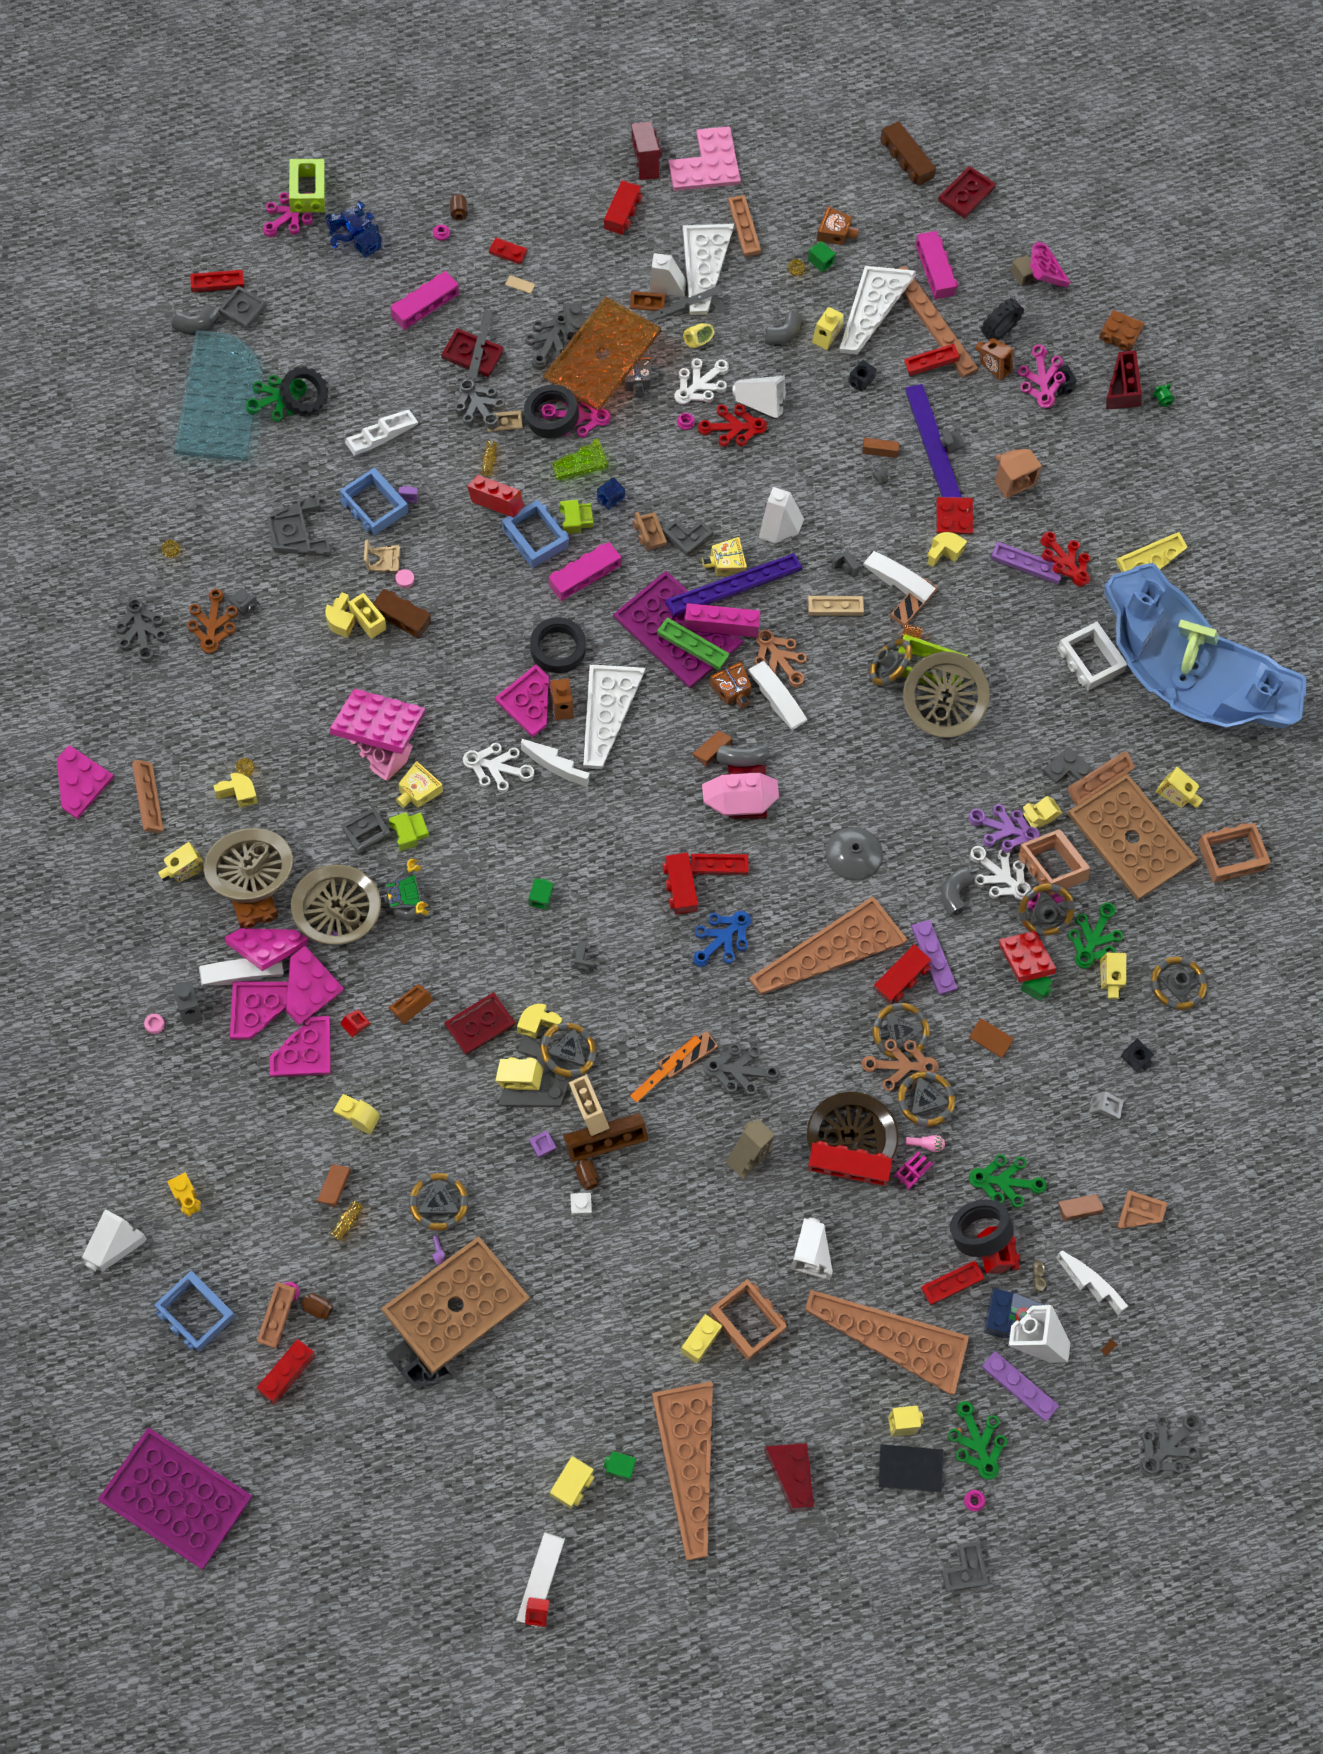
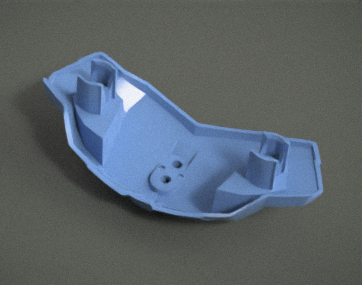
M1154 563L1136 566L1131 570L1112 575L1108 583L1105 584L1104 594L1117 618L1116 644L1127 660V665L1149 692H1154L1167 704H1170L1171 709L1201 722H1209L1223 727L1255 722L1284 729L1302 719L1304 697H1306V677L1280 666L1267 655L1218 636L1217 645L1206 642L1200 645L1193 665L1196 670L1191 669L1187 675L1182 673V661L1189 641L1187 640L1188 637L1180 634L1178 627L1180 620L1213 628L1187 595L1169 583ZM1186 677L1185 682L1181 681L1180 679Z

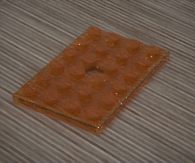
M605 296L544 373L543 378L551 384L568 388L575 398L600 411L662 332L661 327ZM598 351H609V356L606 359L600 360L596 357Z

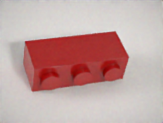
M621 180L604 218L605 230L623 235L625 229H629L631 224L630 218L635 216L636 205L641 203L643 197L641 186Z
M477 475L467 485L471 501L475 504L513 518L525 507L520 490L480 475Z
M688 852L666 855L665 863H662L663 874H667L668 880H665L666 891L671 893V898H669L670 909H674L675 915L697 912L698 901Z
M914 944L874 984V990L890 1005L894 1001L898 1003L904 996L903 992L907 988L912 989L918 982L916 979L921 974L924 976L931 969V959Z
M297 1339L256 1387L258 1392L275 1405L316 1357L314 1351Z

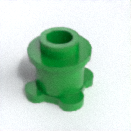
M1171 384L1155 388L1152 396L1153 398H1158L1159 406L1168 407L1175 400L1174 395L1169 390Z

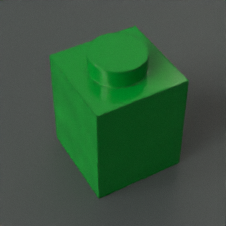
M822 241L809 249L808 261L822 273L835 263L836 253Z
M535 878L528 899L529 906L547 910L553 893V883L544 878Z
M1044 976L1024 981L1020 990L1041 1002L1043 997L1048 998L1053 989L1050 985L1053 980Z
M612 1451L611 1456H606L603 1468L606 1469V1475L630 1482L636 1458Z

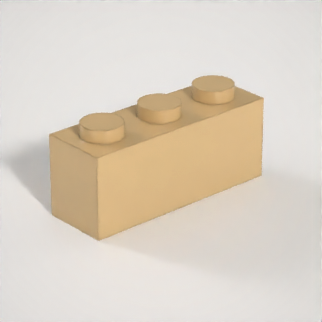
M585 1075L569 1082L591 1136L609 1129L610 1127L588 1076Z

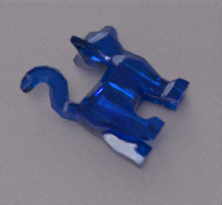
M361 200L353 208L344 209L339 214H328L326 216L329 236H332L341 226L349 234H335L332 236L330 244L334 248H338L337 241L350 242L353 239H359L379 231L378 225L372 224L374 215L370 211L366 213L364 218H360L364 215L362 209L365 207Z

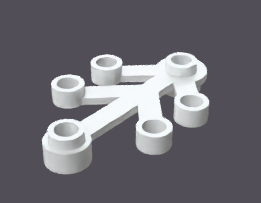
M698 358L693 359V384L687 388V379H689L690 372L686 368L680 369V389L675 392L674 396L676 402L681 405H686L691 400L705 401L706 403L712 402L714 398L712 391L725 392L726 382L722 380L716 384L707 382L716 375H725L728 372V363L725 360H718L715 363V367L700 378L702 360ZM697 390L705 391L703 394L694 393Z
M493 743L489 748L480 752L471 750L463 756V764L475 771L479 778V784L483 788L489 787L491 782L490 778L484 774L481 766L489 769L497 783V789L501 793L507 792L509 785L503 779L500 772L519 776L524 782H529L534 777V769L530 765L516 768L502 764L510 759L516 760L519 758L520 754L517 748H511L508 752L492 760L484 759L491 754L499 755L501 753V745ZM498 747L499 750L494 751L493 748ZM511 752H517V755L512 756ZM474 758L476 761L469 762V759ZM529 773L530 776L524 777L523 774ZM486 779L488 783L483 784L481 781ZM505 784L506 788L502 789L499 786Z
M973 847L970 852V859L975 863H981L995 874L994 876L977 875L974 879L975 885L982 887L985 884L1006 883L1010 886L1009 888L991 887L989 891L991 898L997 899L999 896L1014 895L1015 898L1022 900L1024 895L1031 890L1030 885L1024 879L1023 870L1025 865L1020 860L1015 861L1012 867L1016 872L1017 881L1011 877L1009 866L1010 852L1006 853L1007 857H1002L1000 854L1003 852L1002 849L999 851L998 858L1001 860L1002 867L1000 869L985 857L986 851L983 847ZM974 854H979L980 858L974 857ZM1019 864L1022 868L1017 869L1015 865ZM977 879H983V883H979ZM1023 889L1025 893L1022 894L1018 890ZM992 890L998 891V894L994 895Z

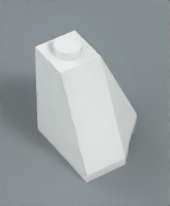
M654 253L650 292L685 297L687 280L671 255Z
M785 376L744 379L734 383L733 395L737 402L774 418L782 415L783 406H780V404H782L786 395Z
M773 487L767 501L759 539L776 544L783 539L799 534L804 518L790 492Z
M105 1209L82 1256L86 1262L85 1266L92 1271L98 1269L103 1272L146 1241V1237L137 1229L135 1232L132 1231L133 1227L127 1221Z
M804 1218L791 1269L830 1280L833 1271L825 1226L815 1218Z
M1032 1306L1026 1311L1028 1314L1020 1321L1017 1320L1011 1326L1010 1347L1049 1363L1068 1362L1070 1341L1053 1306Z

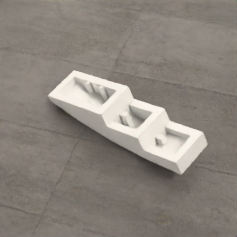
M410 410L399 412L379 419L378 424L363 428L361 434L346 438L345 444L355 456L378 447L416 426L418 421Z
M875 551L863 563V566L891 587L895 585L906 595L912 594L923 604L936 589L906 567Z
M764 661L748 669L749 675L759 685L760 691L770 701L773 710L791 730L807 722L806 716L794 698Z
M522 739L521 750L535 762L571 782L585 787L588 786L589 773L574 769V761L558 757V749Z
M247 959L218 962L199 967L201 986L233 985V982L259 981L266 977H282L284 974L282 960L264 971H261Z
M1064 1251L1059 1252L1056 1259L1080 1291L1087 1286L1099 1303L1106 1299L1117 1315L1125 1311L1128 1305L1103 1278L1078 1259Z
M544 1533L517 1621L525 1623L526 1606L529 1597L547 1598L564 1544V1538Z

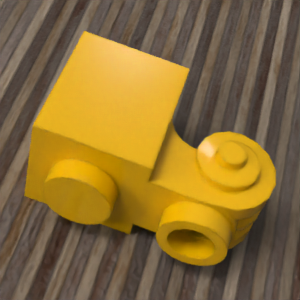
M186 1172L167 1181L178 1205L182 1204V1213L190 1217L192 1214L201 1211V1202L194 1198L197 1195Z

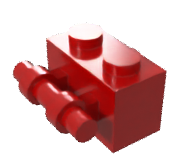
M998 1226L987 1227L977 1235V1238L991 1234ZM1012 1236L1009 1243L1000 1251L982 1257L985 1273H1004L1011 1267L1013 1271L1020 1270L1019 1262L1021 1260L1016 1252L1015 1245L1017 1243L1015 1237Z

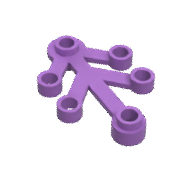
M1001 804L994 806L993 815L999 817L1003 823L986 818L984 812L980 809H973L968 818L973 826L982 824L1000 830L984 836L983 844L987 847L993 846L995 841L1010 835L1019 836L1013 840L1003 841L1001 849L1005 853L1011 852L1015 846L1040 837L1037 828L1028 826L1021 811L1014 810L1010 820L1004 806ZM1012 822L1018 823L1020 828L1015 827Z

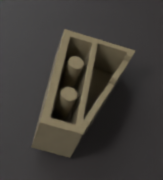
M758 1118L754 1122L749 1121L744 1126L741 1137L726 1161L742 1179L772 1149L775 1134Z

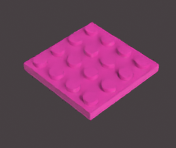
M354 689L330 727L329 734L402 754L423 718L425 708L415 704L404 703L397 699L386 698L382 695L368 693L364 690Z

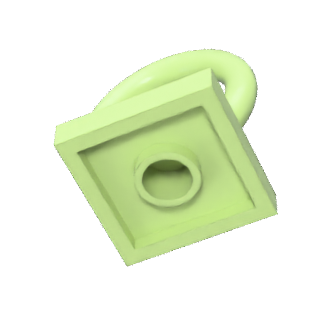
M1180 620L1178 626L1180 634L1188 637L1187 640L1189 641L1181 667L1182 673L1187 675L1194 665L1200 645H1203L1204 642L1217 645L1219 638L1215 629Z

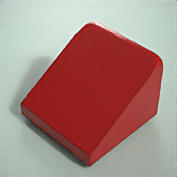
M359 1009L345 1015L340 1023L352 1038L371 1024Z
M529 1597L526 1606L525 1624L546 1627L550 1601Z

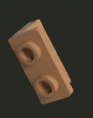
M635 512V519L632 520L634 529L639 532L638 539L640 545H644L646 551L667 546V541L656 513L653 512L640 516L639 512Z

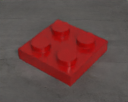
M937 497L936 533L973 534V498Z

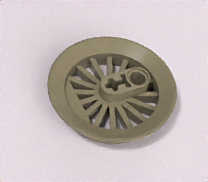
M938 652L920 660L908 674L903 691L904 705L911 720L924 732L937 737H955L973 729L985 715L990 698L989 684L982 669L972 659L955 652ZM931 670L939 686L926 677L924 673ZM935 670L942 671L943 684ZM946 673L951 674L948 683ZM954 675L958 676L959 678L952 685ZM922 678L936 690L917 685V683ZM963 678L970 680L955 688ZM973 683L976 684V691L958 692ZM915 688L933 693L934 695L915 696ZM949 691V695L952 697H948L946 701H943L944 696L941 693ZM978 694L977 702L958 697ZM934 699L917 708L915 700ZM957 701L976 706L971 714ZM934 704V708L924 718L920 711ZM954 705L968 715L969 718L962 722ZM937 709H944L946 715L943 718L937 717L935 714ZM951 709L959 722L958 725L951 726ZM933 716L936 724L929 722L928 719ZM945 720H947L946 727L939 726L940 722H944Z
M260 828L240 829L223 836L210 848L204 861V875L208 884L215 892L230 900L240 903L259 902L262 899L271 897L282 887L291 873L293 855L288 843L272 831ZM243 850L244 856L241 857L238 851ZM233 855L237 861L229 857ZM250 881H251V885H252L253 892L248 891L249 885H250ZM255 881L262 888L261 890L257 891Z
M327 865L311 871L297 884L291 898L292 917L297 927L310 939L328 945H342L360 939L373 928L381 910L380 894L372 879L359 869L347 865ZM335 883H342L337 896ZM346 885L353 886L343 897ZM330 886L332 888L333 897H331L329 892L327 891V889ZM357 890H360L362 892L356 895L355 897L351 898ZM365 898H366L367 901H368V902H365V903H358V902H360L361 900H363V899H365ZM369 909V912H368V913H364V912H360V911H359V910ZM316 916L308 921L305 919V917ZM355 917L354 920H349L348 918ZM336 921L338 936H331ZM321 922L316 929L312 928V926ZM328 923H329L327 933H326V934H322V933H321L322 930H323V929L328 925ZM341 924L346 928L348 934L342 935Z

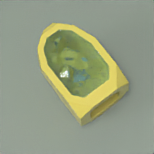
M697 324L684 331V341L691 348L702 346L713 337L714 329L710 324Z

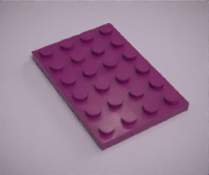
M665 571L613 614V618L682 683L691 689L710 673L714 667L657 635V630L666 618L673 620L683 627L685 626L686 613L672 617L665 604V600L688 592V590ZM691 631L728 652L730 655L743 644V641L737 635Z
M147 1428L97 1500L201 1570H204L253 1496L155 1431Z

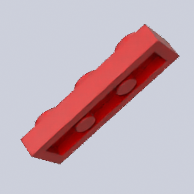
M243 270L190 274L192 292L236 289L237 286L244 288Z
M955 344L904 359L909 376L960 361Z
M691 854L692 874L748 875V854Z
M974 1260L921 1286V1290L929 1305L932 1306L983 1281L984 1276Z

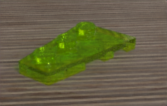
M598 438L594 439L592 444L580 447L579 451L573 454L569 453L552 462V470L557 481L608 468V462Z

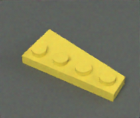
M1177 532L1117 558L1116 563L1121 572L1148 563H1154L1161 570L1185 551L1187 545L1180 532Z

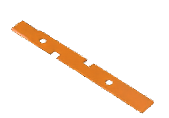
M694 1035L662 1065L664 1068L662 1071L658 1069L630 1097L635 1102H638L677 1065L676 1061L678 1059L682 1061L701 1040Z

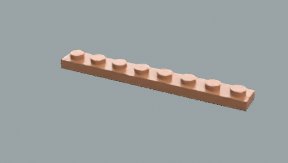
M906 266L900 268L902 270H908ZM913 279L903 292L909 304L940 347L955 344L960 361L952 364L961 377L965 378L977 372L978 367L919 284Z

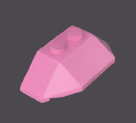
M761 773L721 775L702 784L703 803L724 816L763 814L779 799L778 781Z

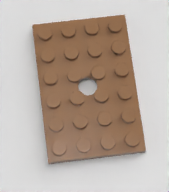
M1128 774L1068 811L1067 815L1137 901L1198 860ZM1129 831L1135 832L1139 836V841L1137 843H1129L1125 839V834Z
M478 1236L382 1307L381 1311L433 1374L527 1303L530 1297ZM452 1298L461 1299L464 1307L459 1312H453L448 1308V1301Z

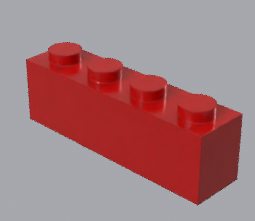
M822 1141L812 1144L807 1171L887 1186L892 1158H888V1155L877 1153L876 1155L868 1154V1151L857 1149L856 1151L848 1150V1147L837 1145L836 1147L828 1146V1143Z

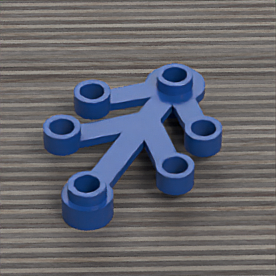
M738 911L733 916H719L717 913H712L708 918V923L711 926H717L718 924L731 925L727 929H706L704 926L696 927L695 936L699 939L717 937L704 951H698L694 954L693 962L697 967H705L709 962V956L723 943L725 952L723 954V962L725 964H732L735 958L732 952V934L736 930H738L737 950L743 952L748 947L745 929L749 927L751 917L747 912ZM715 917L717 918V921L713 922L711 921V918ZM742 917L745 921L740 922L738 918ZM703 930L704 934L700 935L697 931ZM739 943H744L745 947H740ZM702 955L705 959L699 960L698 956ZM730 955L732 959L727 960L725 957Z

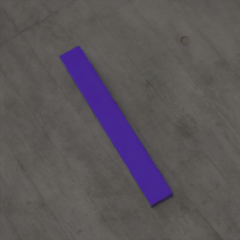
M923 384L906 387L905 392L941 497L962 498L945 447L942 446L939 437L941 436Z
M795 553L671 597L665 600V604L672 617H676L686 613L687 603L709 605L802 570V565Z

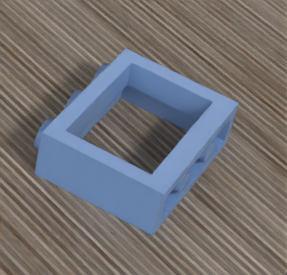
M375 467L340 490L341 504L345 508L348 507L354 519H359L366 532L370 531L373 536L408 513V504ZM372 484L395 507V509L374 523L352 500V497Z
M539 500L524 507L514 518L508 516L502 520V530L532 568L568 548L569 536L567 532L561 530L557 519L551 517L546 505H542ZM536 513L539 514L557 538L556 541L537 552L531 548L515 527V525Z
M192 1270L154 1305L158 1310L155 1314L163 1322L167 1320L171 1324L169 1328L176 1336L181 1334L185 1338L183 1342L191 1351L195 1348L200 1352L236 1318L234 1313ZM191 1285L223 1316L198 1341L167 1311V1308Z

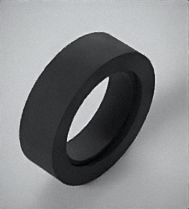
M550 384L539 387L528 396L524 405V414L528 426L533 433L543 438H557L567 434L575 427L579 419V408L574 394L568 388L557 384ZM557 399L568 405L566 415L557 422L543 423L535 417L537 408L548 400Z
M562 617L546 619L539 623L532 632L530 639L531 656L534 662L547 672H569L578 667L584 659L586 652L585 634L581 627L570 619ZM563 632L574 639L576 649L567 658L552 659L542 652L540 648L541 641L550 633Z
M984 1199L973 1201L960 1208L951 1219L950 1232L960 1252L971 1257H984L1000 1251L1009 1243L1013 1236L1014 1226L1007 1208L1002 1203ZM995 1218L1000 1221L998 1228L985 1237L968 1238L964 1236L966 1228L979 1219Z

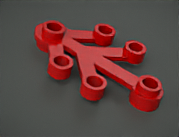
M742 404L735 406L734 414L739 417L741 416L747 421L746 423L740 422L730 414L725 405H719L717 407V415L730 423H710L708 420H703L698 425V432L703 436L709 435L712 431L731 430L726 435L719 437V445L721 447H727L729 442L742 430L748 431L744 435L740 434L737 436L736 443L740 447L745 446L752 436L762 434L767 429L766 421L762 418H753L745 411V407Z
M1053 532L1044 533L1040 543L1046 548H1053L1058 556H1055L1050 549H1045L1041 554L1045 561L1055 562L1052 567L1053 572L1071 577L1076 586L1083 587L1090 582V576L1086 572V566L1090 556L1087 553L1080 554L1078 569L1075 565V556L1080 544L1076 540H1071L1067 545V555L1056 542V535Z

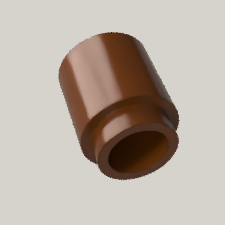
M455 194L450 200L451 217L458 221L468 216L467 200L462 194Z
M583 1159L577 1162V1166L574 1169L581 1187H584L585 1191L598 1187L600 1185V1178L593 1161Z
M313 1292L311 1295L306 1294L301 1304L304 1307V1312L320 1320H327L334 1306L330 1304L329 1300Z

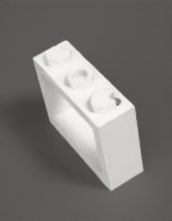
M1098 622L1060 640L1058 646L1060 656L1066 659L1070 671L1075 672L1078 682L1087 691L1125 672L1127 667L1126 661ZM1088 636H1091L1112 666L1094 676L1090 674L1071 647L1072 644Z

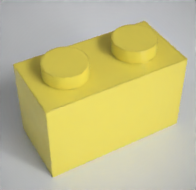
M364 593L348 602L350 613L354 615L355 620L371 639L386 630L385 618Z
M513 1057L500 1059L495 1081L502 1089L539 1090L544 1068L533 1058H527L526 1060H518Z
M705 1314L681 1347V1353L698 1364L721 1332L722 1325Z
M918 1406L893 1408L888 1416L891 1437L915 1435L921 1428V1424H923L922 1411L918 1410Z
M572 1456L550 1491V1496L570 1509L574 1505L578 1506L584 1496L581 1494L584 1487L589 1488L595 1478L592 1475L594 1469Z

